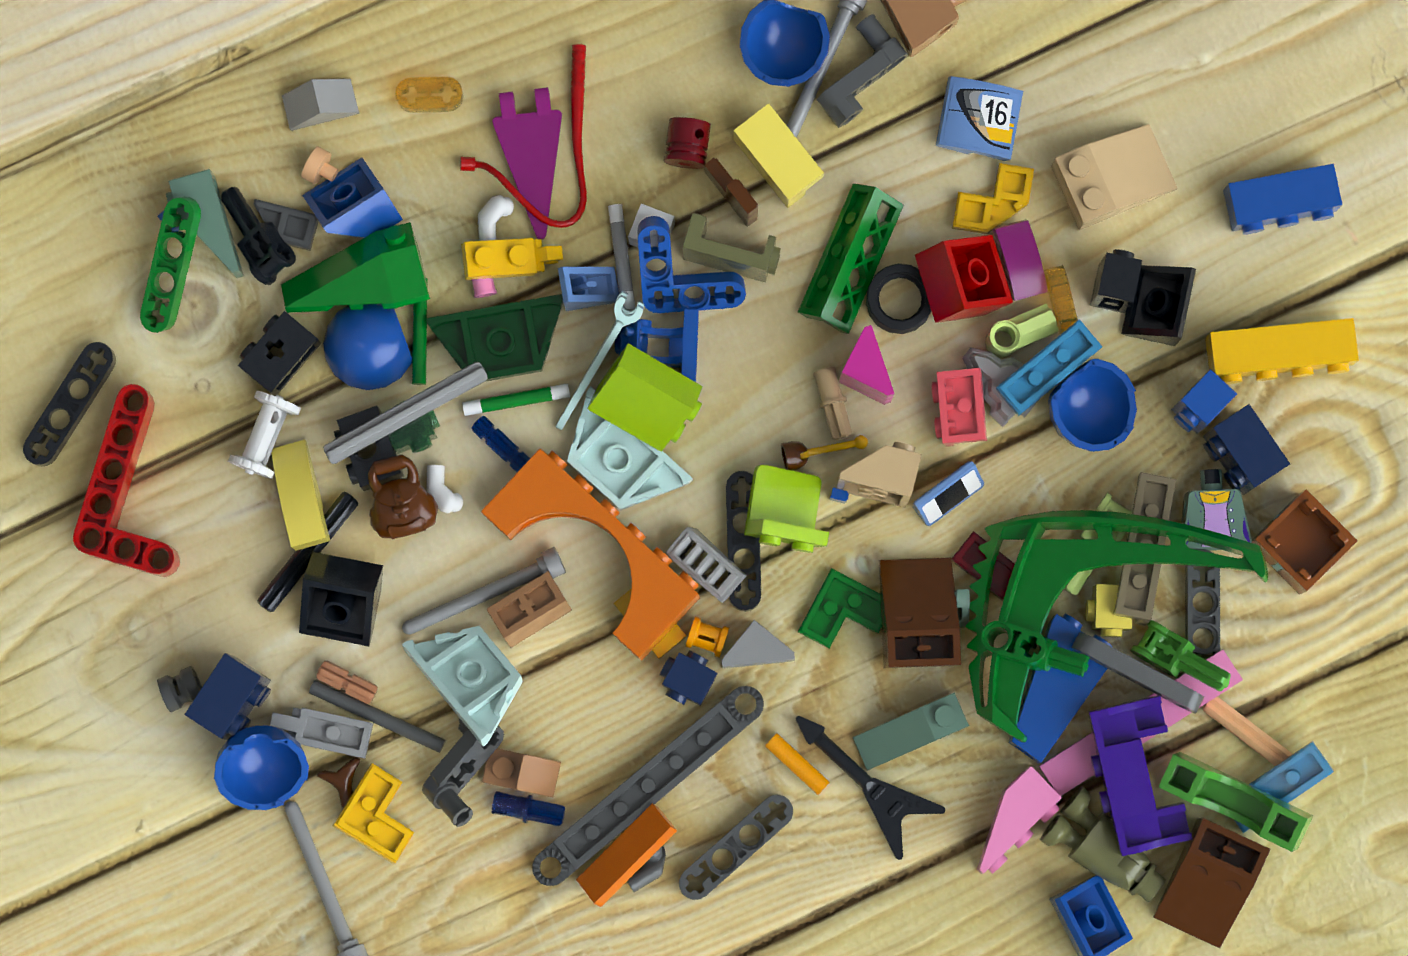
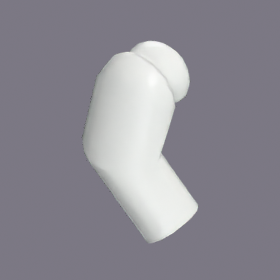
M502 195L493 196L478 213L479 241L497 240L496 222L502 216L510 215L514 209L513 201L509 197H503Z

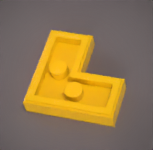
M371 763L332 826L395 864L414 834L412 830L384 813L403 782Z

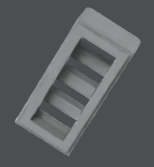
M687 527L666 551V554L721 603L727 600L746 577L697 528ZM694 543H696L695 547L690 551V553L687 556H685L684 554L690 549V547ZM704 551L708 553L707 556L702 560V562L696 567L694 565V562L700 557V555ZM717 561L719 565L707 577L705 575L706 571ZM727 570L731 574L718 588L715 583Z

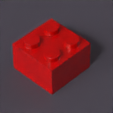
M993 235L946 240L915 254L935 323L985 316L1013 303Z

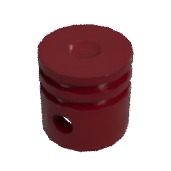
M670 118L666 140L668 147H665V154L667 155L664 156V163L680 168H704V164H706L704 160L707 159V152L705 151L708 150L711 124L695 118Z

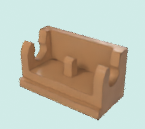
M547 571L488 607L487 611L505 641L512 648L571 612L572 609Z

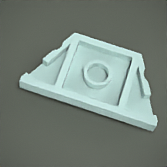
M590 386L585 396L573 444L568 455V464L619 510L683 487L693 481V478L666 453L655 449L589 411L587 408L595 392V389Z
M480 626L462 629L458 633L447 632L435 635V640L416 644L413 640L404 642L402 645L405 652L482 746L488 744L523 682L520 673Z

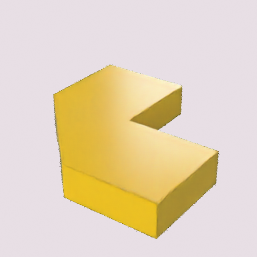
M999 163L993 197L958 192L952 229L988 234L993 228L1000 226L1029 204L1034 169Z

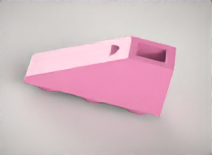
M1028 766L1002 791L977 867L981 874H984L987 870L993 874L1007 861L1008 858L1004 853L1010 847L1015 845L1017 848H1020L1034 834L1030 828L1039 819L1046 823L1060 809L1056 803L1062 797L1032 766Z

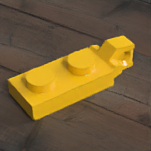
M541 239L468 241L461 244L466 280L534 276L536 273L545 271L544 265L558 264V261L563 260L562 246L542 247Z

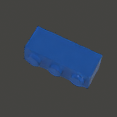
M1334 163L1228 183L1223 190L1231 230H1242L1243 235L1261 232L1264 230L1263 225L1277 223L1278 228L1299 224L1298 219L1312 216L1313 221L1330 219L1334 217L1333 212H1336L1343 205Z

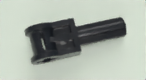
M235 186L222 192L221 201L244 236L237 243V246L249 263L252 275L259 282L271 285L276 281L277 274L281 270L295 263L296 255L292 248L284 242L273 223H260L240 190Z

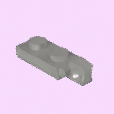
M293 708L292 716L273 712L270 726L288 730V733L301 745L366 759L374 724L307 708Z

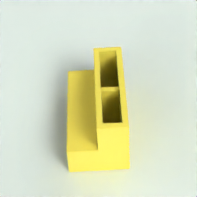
M767 104L733 131V140L787 208L801 199L807 189L823 178L824 172L770 104Z

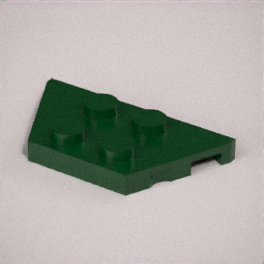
M562 294L436 316L426 318L430 329L462 370L474 362H479L487 374L488 379L485 381L487 382L543 371L562 308L563 296Z

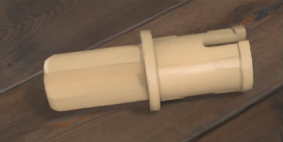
M829 367L815 371L813 375L816 379L822 401L819 407L821 409L824 408L831 437L833 439L846 438L852 434V430L844 405L847 398L842 397L835 372L836 368Z

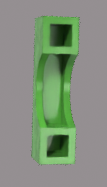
M1182 752L1173 754L1159 784V788L1192 804L1212 809L1230 817L1253 830L1258 836L1291 852L1299 848L1313 818V815Z

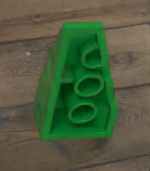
M411 222L376 231L281 284L284 306L287 313L328 311L335 305H350L351 310H363L364 304H382L383 309H393L430 299L422 259Z

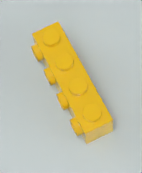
M1354 318L1210 332L1205 337L1209 370L1211 369L1226 384L1242 382V377L1256 375V381L1273 380L1278 378L1277 373L1291 372L1292 377H1305L1314 375V369L1327 368L1328 374L1344 373L1349 371V366L1359 361Z

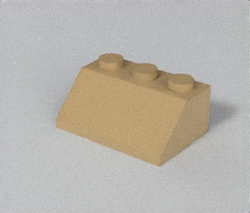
M894 442L892 447L885 445L841 471L836 488L848 491L852 495L905 508L912 495L922 454L915 453L914 446L901 442Z

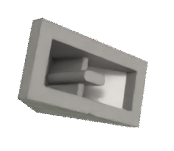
M311 79L282 95L291 131L359 114L351 79Z
M754 620L724 656L722 668L795 661V655L790 648Z

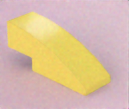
M306 440L273 448L271 455L291 548L297 551L329 542L330 537L322 510L324 507Z

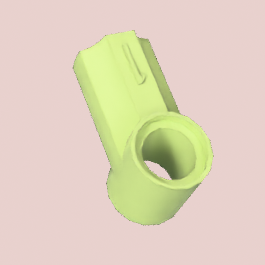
M1047 304L1009 320L999 321L993 325L986 336V349L998 358L1008 357L1019 349L1058 333L1057 321ZM1002 331L1009 334L1012 339V345L1009 347L998 345L995 341V333Z

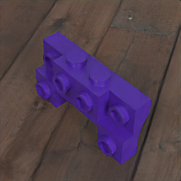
M1159 695L1088 711L1097 755L1091 756V762L1095 777L1102 776L1105 791L1099 792L1103 813L1110 812L1121 856L1193 840L1192 834L1189 831L1185 814L1186 808L1183 802L1156 808L1140 738L1168 732L1161 707V696Z

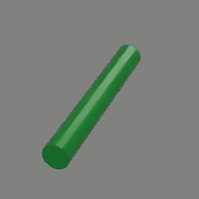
M427 300L413 304L412 385H426Z

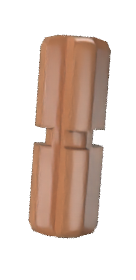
M324 661L321 664L316 677L318 680L338 690L344 688L346 689V694L366 704H370L377 693V685L355 674L351 677L348 675L349 671L329 661Z

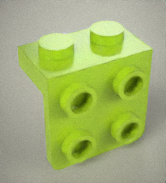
M768 465L756 466L753 474L744 535L758 537L759 543L764 545L780 546L781 542L792 544V550L813 553L814 547L827 546L829 532L815 529L822 484L821 479L815 475Z

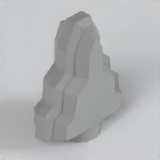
M970 348L963 356V361L967 369H981L983 397L991 407L989 415L1003 427L1016 413L998 393L996 387L1022 367L1024 363L1013 357L1001 360L990 351ZM1034 403L1021 415L1025 418L1036 403Z

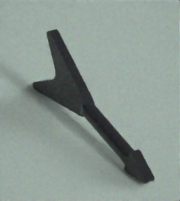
M801 716L795 718L808 744L814 743L862 788L863 794L896 859L901 860L903 858L901 823L906 815L945 813V807L879 779L872 778L824 733V726Z

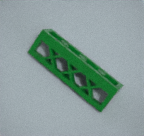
M852 184L798 313L806 318L823 321L838 331L849 334L904 204L877 187ZM882 202L890 208L884 221L879 223L877 211ZM872 235V250L869 254L865 255L863 249L866 237ZM858 267L860 278L857 285L851 288L849 276L852 270ZM844 300L846 310L842 320L839 321L833 317L838 302Z

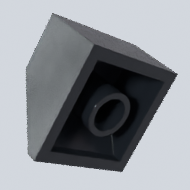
M313 552L303 577L299 633L369 647L381 595L383 565Z

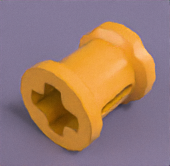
M695 616L685 647L691 648L696 646L714 652V656L720 658L730 627L724 626L721 629L703 623L701 618Z

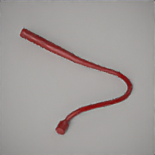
M583 44L572 45V144L580 190V202L576 213L570 219L558 221L543 215L493 166L485 162L475 161V157H460V171H475V168L488 171L534 217L551 227L557 228L572 226L581 219L587 202L582 153L586 45Z

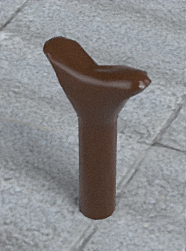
M353 758L337 772L324 770L317 773V777L332 784L338 790L342 809L353 793L352 782L355 770L360 763V758Z

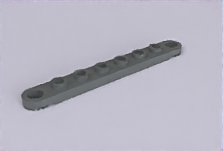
M740 686L733 690L541 851L534 859L532 865L535 878L546 886L558 885L631 825L652 803L656 804L761 715L764 707L763 697L760 692L750 686ZM750 694L755 698L756 708L752 713L744 715L737 711L735 701L739 695ZM547 857H554L561 863V872L555 878H547L541 873V862Z

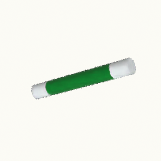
M567 383L462 402L464 415L469 416L570 398V391Z

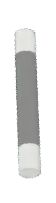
M614 204L608 206L618 288L619 293L622 291L628 293L627 299L623 304L624 307L628 310L635 309V300L622 204Z

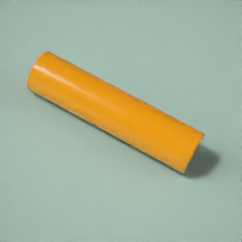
M778 733L765 745L770 752L817 795L830 783Z

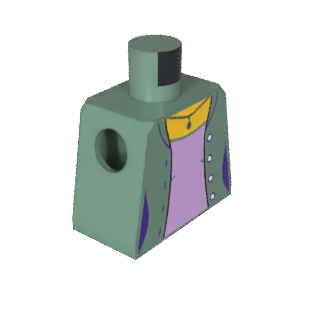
M1221 469L1201 470V490L1188 491L1184 495L1181 523L1252 543L1240 490H1223ZM1187 541L1186 543L1189 548L1195 550H1221Z

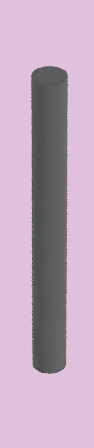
M316 680L311 685L309 694L438 753L441 752L446 740Z

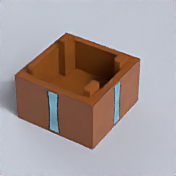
M1307 489L1299 493L1252 539V543L1260 545L1265 561L1299 595L1307 592L1358 541Z

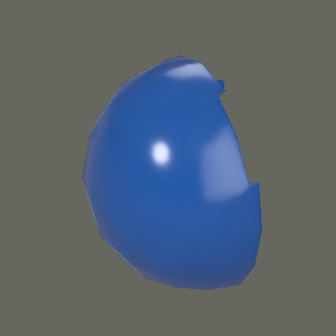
M763 0L749 12L741 27L740 49L744 63L755 77L770 85L790 87L806 82L821 69L829 52L830 34L825 17L821 13L801 9L777 0Z
M364 304L363 310H351L350 305L339 310L327 326L323 341L326 362L333 374L350 387L363 390L385 388L399 380L412 363V356L394 308L383 309L382 304Z
M1091 359L1074 370L1050 393L1048 400L1050 420L1058 435L1072 446L1092 452L1110 450L1124 442L1134 428L1133 425L1137 412L1134 393L1136 390L1128 375L1115 364L1100 359Z
M257 725L238 731L225 742L217 755L214 780L219 792L230 803L248 810H269L284 805L286 800L298 793L305 780L307 781L309 764L300 743L289 733L278 727Z

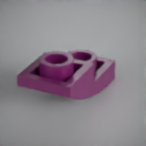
M1025 219L993 228L996 248L1000 261L1004 264L1012 299L1017 301L1047 293L1045 274L1029 221Z

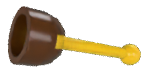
M859 435L852 441L807 449L803 443L798 441L781 443L784 466L787 470H797L807 463L809 456L853 447L865 449L868 445V440L865 436Z

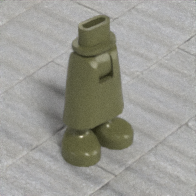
M1083 786L1080 787L1065 803L1060 812L1083 827L1087 834L1082 836L1064 817L1057 815L1050 822L1040 840L1047 846H1053L1058 843L1069 846L1072 850L1068 857L1109 883L1128 890L1131 895L1138 893L1147 902H1150L1163 886L1166 879L1155 871L1156 865L1150 863L1143 852L1126 856L1120 855L1112 818L1103 812L1098 817L1092 814L1089 810L1090 792Z

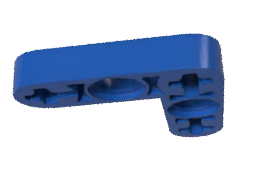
M659 216L646 217L639 223L637 236L642 300L647 310L653 313L684 312V309H727L737 307L743 303L746 297V288L741 275L735 272L673 275L670 228L668 223ZM651 230H657L658 247H651ZM652 259H661L666 263V266L659 271H652L646 267V264ZM693 286L699 287L704 291L698 298H689L684 294L686 289ZM714 286L715 296H710V287ZM727 286H733L732 294H726ZM673 289H678V298H674ZM655 291H662L661 299H655Z

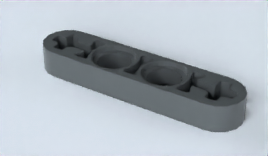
M1200 550V551H1205V552L1212 553L1211 551H1208V550ZM1185 565V639L1195 646L1193 653L1199 655L1213 653L1214 655L1220 651V568L1212 567L1211 570L1205 573V583L1212 581L1213 588L1208 586L1193 588L1192 581L1200 582V571L1194 569L1193 565ZM1204 592L1210 595L1213 602L1210 611L1202 613L1194 608L1193 598L1197 593ZM1199 628H1205L1212 634V644L1206 649L1197 647L1193 642V634Z
M1079 632L1071 647L1077 653L1089 656L1090 660L1192 713H1197L1204 699V696L1085 633Z
M772 795L765 799L683 872L679 880L682 894L692 900L702 899L789 823L793 816V806L790 800L781 795ZM773 801L778 805L783 802L786 805L783 811L786 817L782 821L779 818H774L768 823L774 829L767 834L763 825L753 817L760 812L761 817L764 818L771 811L768 807L769 803ZM745 825H755L759 829L761 836L757 844L747 846L741 842L739 833ZM724 848L732 853L733 864L730 868L719 870L713 865L712 856L718 849ZM705 860L709 869L718 875L719 878L712 882L711 877H707L702 883L704 887L703 892L699 893L693 890L690 893L686 889V886L689 884L686 877L689 874L697 877L705 871L699 867V864Z

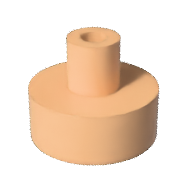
M317 146L306 161L301 177L313 184H317L322 177L332 182L337 176L339 169L329 164L331 153Z

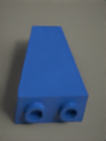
M1066 613L1063 617L1056 614L1049 621L1044 637L1056 640L1058 647L1074 651L1071 647L1078 633L1082 632L1080 629L1083 625ZM1096 634L1093 636L1099 641L1113 647L1110 643H1108L1100 636ZM1089 659V667L1083 677L1052 667L1048 672L1033 670L1019 710L1017 727L1026 735L1027 741L1020 742L1010 736L1008 743L1036 763H1042L1107 668Z

